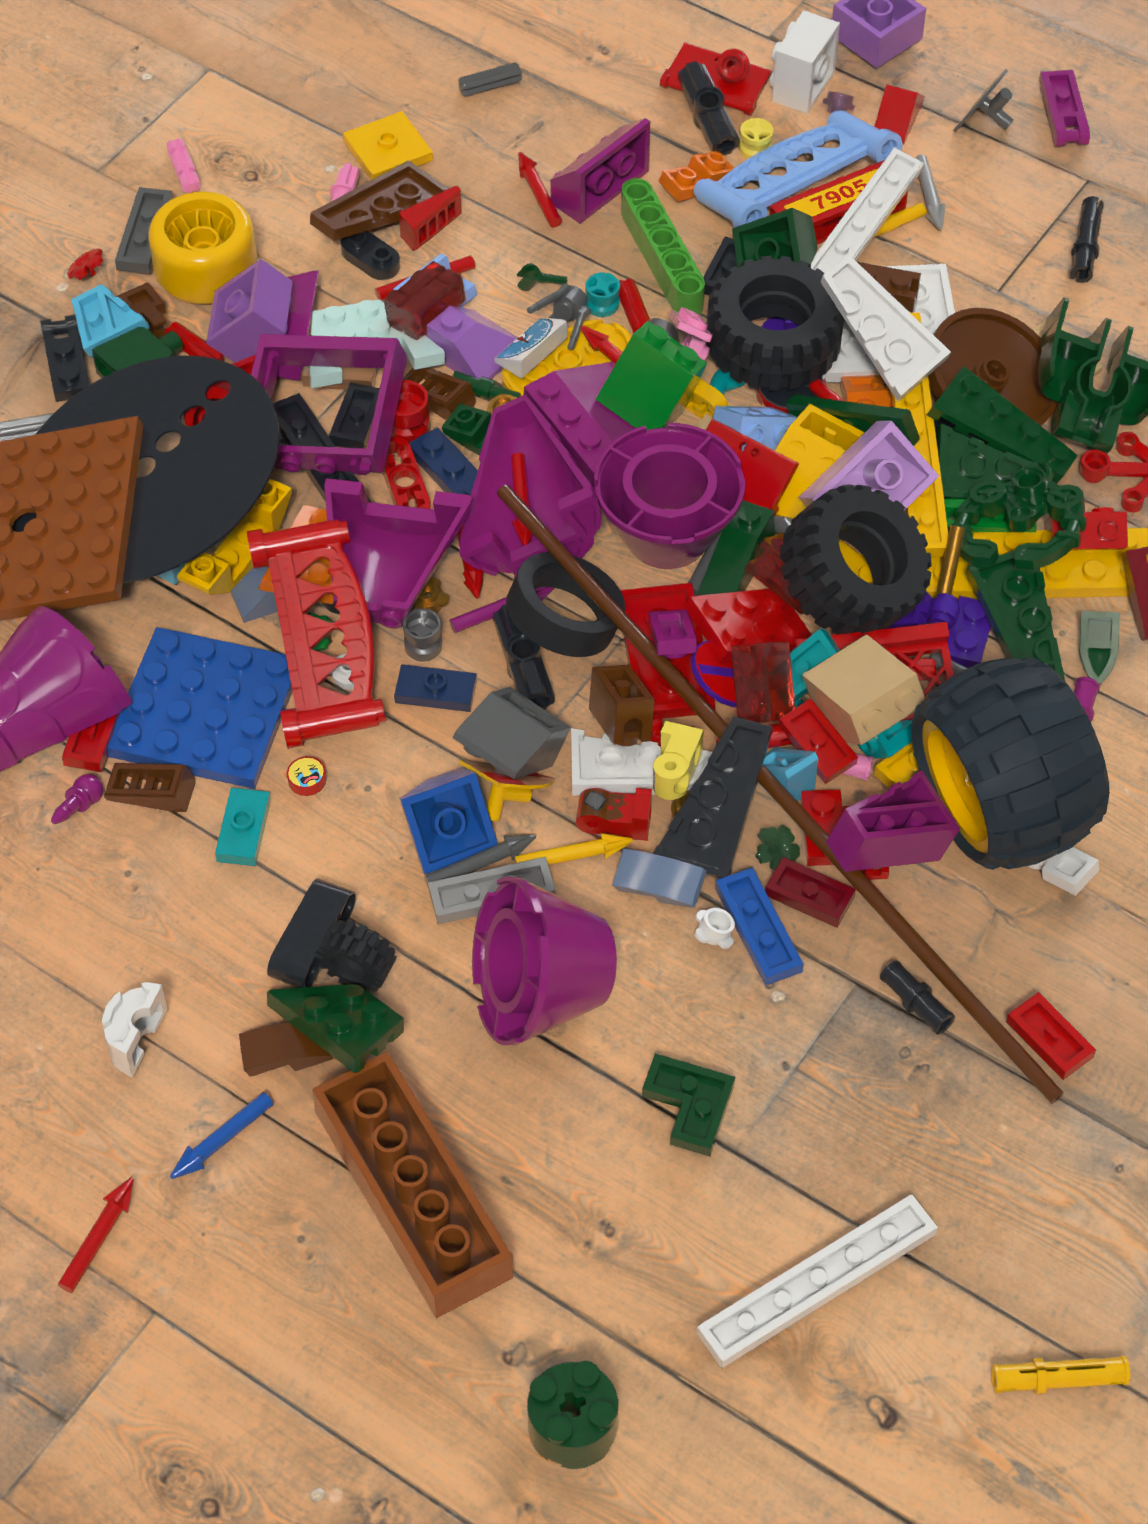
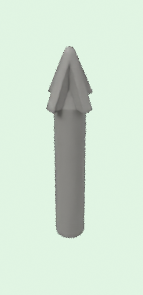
M921 154L916 156L915 159L924 163L918 177L929 211L926 217L941 230L944 221L945 204L940 203L927 156Z

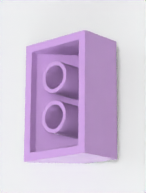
M876 421L799 499L808 507L830 489L835 490L838 486L848 484L854 487L856 485L871 487L872 492L881 490L889 494L888 499L893 502L895 500L899 501L907 508L939 475L892 421ZM842 540V541L845 542L848 546H850L853 550H855L857 553H860L854 546H852V545L849 544L848 542Z

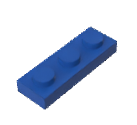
M753 867L716 880L715 890L726 911L733 917L735 928L765 986L802 973L804 964Z

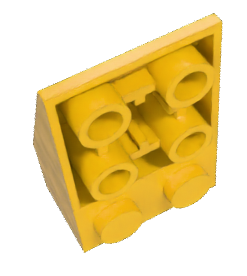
M809 404L789 426L775 451L799 463L796 472L777 505L779 510L776 516L794 519L807 508L799 497L864 432Z

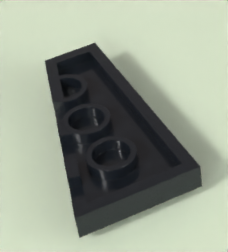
M737 717L732 718L709 757L708 764L699 779H696L689 791V796L679 813L673 818L666 835L660 845H657L653 854L704 868L707 871L706 875L721 879L731 875L773 732L771 726Z

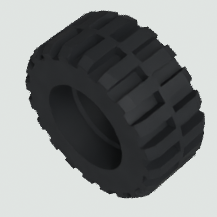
M762 256L759 261L749 259L743 261L739 268L734 266L724 273V277L719 278L713 286V291L710 293L708 300L707 329L713 337L710 343H707L708 347H710L709 354L716 360V365L724 373L729 371L730 377L738 383L744 381L748 383L750 388L759 390V387L769 388V391L779 392L780 388L786 387L788 391L798 389L802 383L809 385L818 380L819 375L823 376L832 368V363L837 360L840 352L844 318L821 284L822 276L825 273L818 268L813 270L810 263L802 260L799 263L791 261V257L781 256V259ZM762 317H780L790 320L799 326L788 330H770L757 326L751 321Z
M848 484L838 486L835 490L830 489L800 512L791 521V525L786 528L783 535L784 544L781 545L780 559L785 561V564L781 566L784 580L788 579L789 581L788 591L792 599L795 597L801 604L800 610L806 616L812 615L815 618V624L824 629L832 628V633L834 634L867 633L889 628L922 602L926 595V588L930 585L931 572L927 569L932 564L931 553H926L925 547L928 546L925 534H920L917 529L919 523L914 516L909 517L904 511L906 507L899 501H891L888 499L889 494L881 490L872 492L871 487L856 485L854 487ZM839 539L848 542L863 555L870 567L873 584L864 581L849 568L840 551Z

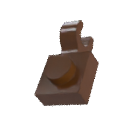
M149 282L117 295L134 312L143 316L149 324L150 328L148 330L159 339L165 335V328L163 326L167 323L163 316L166 313L165 304Z

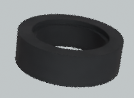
M549 552L535 554L526 559L520 566L507 594L506 606L513 623L527 638L551 652L571 657L593 656L609 646L618 627ZM574 556L625 612L624 597L616 583L594 564ZM552 587L567 591L584 601L592 609L597 620L582 622L563 617L548 608L539 599L534 589Z

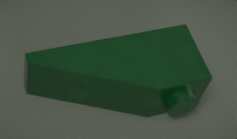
M747 501L742 502L738 513L721 533L697 596L746 590L775 541L774 510Z

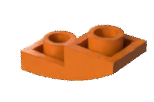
M710 151L708 153L692 155L687 167L662 170L658 182L677 201H683L695 197L694 186L699 180L712 179L716 182L734 169V167L726 160L724 155L718 151Z

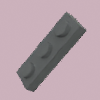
M138 188L115 258L116 270L151 273L153 264L148 237L149 227L156 212L165 203L173 199L171 190Z

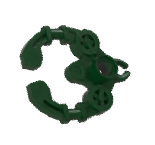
M1037 462L1031 463L1026 468L1016 471L1012 476V480L1004 484L995 480H987L975 484L970 490V496L955 510V523L951 524L965 528L960 556L973 566L992 567L999 558L998 545L990 540L973 539L974 531L970 525L979 523L980 517H995L1006 512L1010 529L1015 532H1025L1030 530L1040 517L1049 514L1054 521L1060 522L1061 528L1064 531H1057L1054 538L1045 544L1026 543L1015 548L1016 569L1035 570L1054 563L1073 548H1077L1081 543L1080 532L1084 531L1087 526V520L1084 516L1085 502L1083 491L1078 486L1070 484L1058 485L1053 482L1054 470L1047 462L1043 463L1042 469L1039 468Z

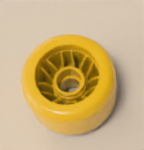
M207 191L180 195L165 203L156 212L150 223L148 237L155 276L167 293L181 301L193 304H213L214 293L217 289L257 262L252 220L240 203L226 195Z

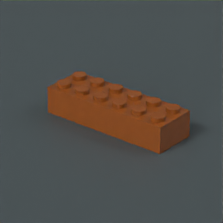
M389 1052L365 1062L364 1068L360 1072L353 1073L349 1070L312 1089L315 1112L436 1319L513 1279V1256Z

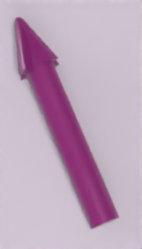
M539 587L534 590L542 601L555 588ZM507 597L450 619L453 632L457 633L493 619V613L497 612L502 605H506Z

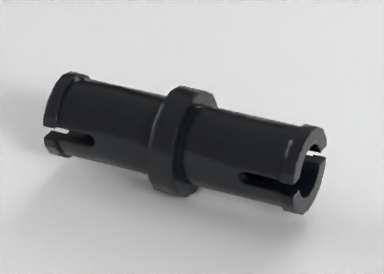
M898 960L891 962L885 967L880 975V980L886 983L903 1000L902 1005L908 1012H915L937 1035L945 1032L953 1024L955 1015L949 1012L932 995V988L926 982L920 983Z

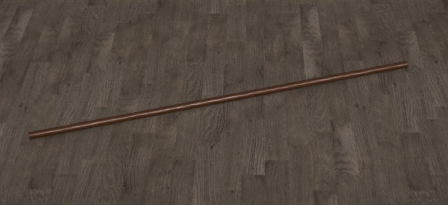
M503 485L497 491V496L710 730L721 739L728 727L724 720L664 655L658 656L655 645L510 486ZM763 764L758 780L761 786L1051 1104L1059 1100L1064 1092L861 870L848 872L843 870L826 843L829 835Z

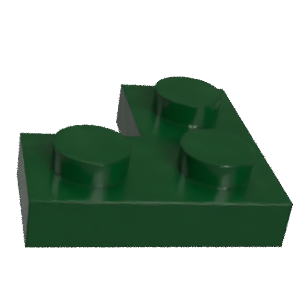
M655 1053L642 1088V1097L680 1108L670 1136V1145L711 1157L735 1086L736 1077Z

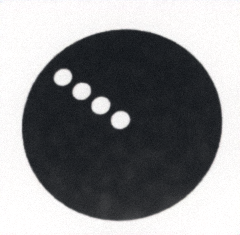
M201 356L162 357L137 363L113 372L81 390L53 413L35 434L138 416L143 423L139 460L149 457L153 458L156 464L150 474L136 479L123 583L140 581L160 575L189 562L210 549L241 522L266 487L274 469L279 449V421L268 393L254 377L241 368L225 361ZM217 382H227L230 384V391L224 398L217 401H210L206 398V392L213 384ZM193 407L205 409V417L194 426H184L181 424V417L188 409ZM169 432L180 434V442L174 449L167 452H161L156 449V443L162 435ZM26 513L18 517L13 524V531H24L25 525L30 520L37 518V514Z

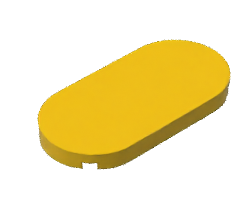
M592 319L584 321L582 325L608 335V340L622 352L632 337L625 327L615 322H612V325L603 323V320ZM572 326L567 328V339L522 379L503 368L502 384L504 388L519 392L523 396L524 386L553 371L612 361L600 351H593L582 330L580 331L575 348L572 351L569 350L568 343L574 327Z

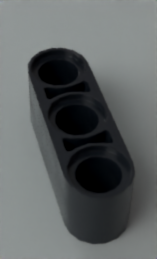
M316 878L310 885L277 943L268 963L267 975L297 988L311 987L322 969L318 965L320 961H317L315 958L317 954L315 952L333 922L337 923L338 920H343L345 923L348 922L355 906L356 893Z

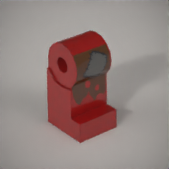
M598 788L584 790L579 796L576 826L585 833L600 835L604 833L629 837L634 840L648 841L652 814V789L636 788L635 794L610 793Z

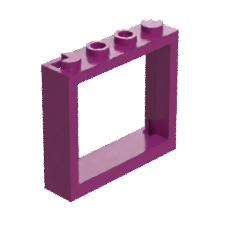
M260 334L251 376L262 385L270 399H272L279 365L384 369L367 449L279 445L274 468H281L288 472H299L301 469L317 470L325 474H331L335 471H350L357 475H367L370 472L383 473L407 361V355L398 338Z

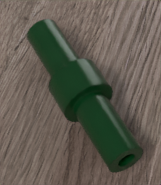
M455 371L452 375L469 382L473 392H475V396L487 401H491L501 394L512 395L516 398L521 397V393L499 386L497 381L484 376L479 379L459 371Z

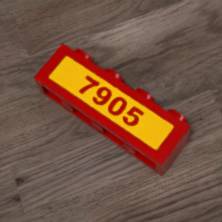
M885 160L868 165L848 175L838 177L818 187L810 188L788 199L780 200L770 205V215L794 208L812 216L817 245L826 241ZM908 190L891 214L906 209Z

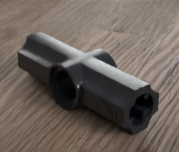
M698 61L687 63L682 70L678 71V80L693 110L694 124L702 130L711 151H718L722 155L731 154L740 145V138L724 106V95L720 89L715 87L705 64H700Z
M502 605L497 612L493 613V622L506 659L507 674L513 680L517 692L546 710L549 705L555 702V697L540 655V646L527 638L516 627L509 616L507 606Z

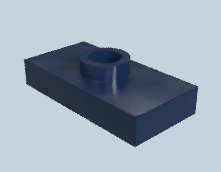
M401 664L394 693L395 703L471 712L477 684V673Z

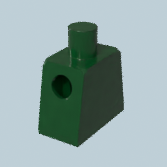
M137 327L92 349L96 374L103 378L137 363L162 357H172L183 349V343L174 331H170L158 339L145 327Z

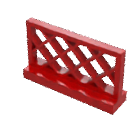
M947 622L880 629L867 633L854 632L830 635L840 651L863 636L868 635L911 670L913 668L921 677L930 682L923 691L924 697H926L933 686L938 687L943 683L939 679L942 674H944L945 681L954 675L948 646L950 635ZM808 638L796 639L792 651ZM940 653L942 668L935 676L917 664L923 655ZM908 656L916 657L913 660H911ZM913 712L912 714L908 715L907 717H905V718L902 719L901 721H903V720H913V717H914V713H915V712Z

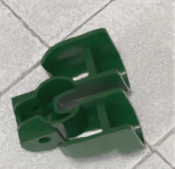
M1063 297L1046 319L1040 340L1042 351L1038 367L1039 385L1045 396L1058 402L1052 419L1050 433L1058 438L1092 450H1101L1107 454L1113 448L1119 424L1136 425L1148 416V361L1127 354L1134 330L1133 327L1127 326L1112 344L1106 366L1109 377L1105 391L1102 392L1093 387V377L1096 364L1101 360L1112 319L1105 318L1093 334L1087 338L1065 332L1061 329L1069 299Z

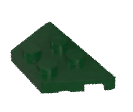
M359 984L272 989L267 991L268 1007L353 1073L360 1072L364 1068V1058L371 1053V1055L378 1056L386 1049V1045L389 1042L395 1041L404 1033V1017Z

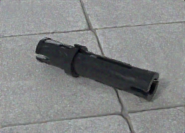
M1095 196L1087 197L1082 201L1077 242H1074L1071 254L1074 261L1070 275L1074 279L1077 274L1076 282L1085 283L1092 279L1094 260L1098 258L1100 251L1097 241L1104 202L1101 200L1098 203L1099 198Z

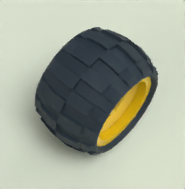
M1024 657L1022 659L1003 658L979 663L951 676L929 693L927 700L917 705L912 721L911 735L919 771H923L960 827L959 832L953 839L954 842L974 862L991 870L999 867L1014 869L1035 865L1071 849L1091 833L1090 829L1095 824L1103 820V815L1107 812L1110 790L1107 767L1098 738L1085 710L1072 689L1055 670L1042 661L1033 657L1029 659Z

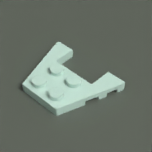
M380 299L373 301L364 300L356 304L330 306L326 309L312 311L311 335L398 338L414 370L445 364L444 350ZM310 366L311 389L343 383L340 367Z

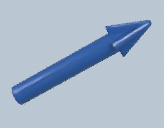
M262 1092L196 1147L191 1149L190 1146H187L172 1171L170 1178L174 1179L205 1169L202 1165L205 1160L273 1106L271 1098Z

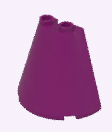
M326 478L324 487L327 521L338 519L339 522L347 521L351 543L343 544V550L362 587L371 622L380 623L388 628H399L468 518L472 508L473 496L435 491L433 500L434 510L381 504L367 501L362 482ZM333 595V600L336 604L337 598Z

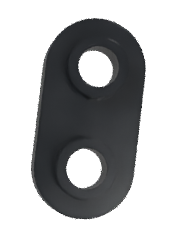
M369 231L341 238L340 244L343 258L376 280H388L399 273V253Z

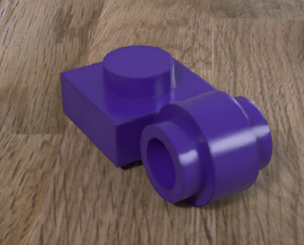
M926 591L922 602L889 628L923 625L929 620V624L947 622L948 630H950L957 623L960 613L959 601L956 597L945 593L939 594L933 599Z

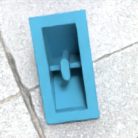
M775 747L766 753L763 764L797 801L801 799V791L815 790L818 765L816 752Z

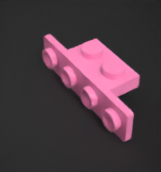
M681 307L679 312L671 309L668 315L676 328L687 332L682 345L692 348L705 361L710 349L706 341L710 343L713 337L707 329L708 324L705 323L699 314L684 307Z

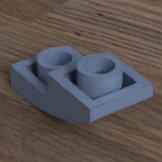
M624 848L612 886L620 892L652 896L660 903L695 908L707 871L704 868L672 858Z

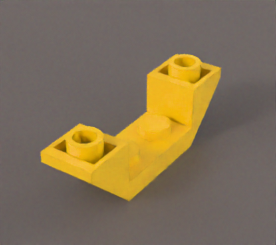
M270 478L252 509L230 532L211 556L204 552L187 562L178 573V580L209 595L230 593L253 568L247 531L262 529L263 533L278 531L292 495V488Z

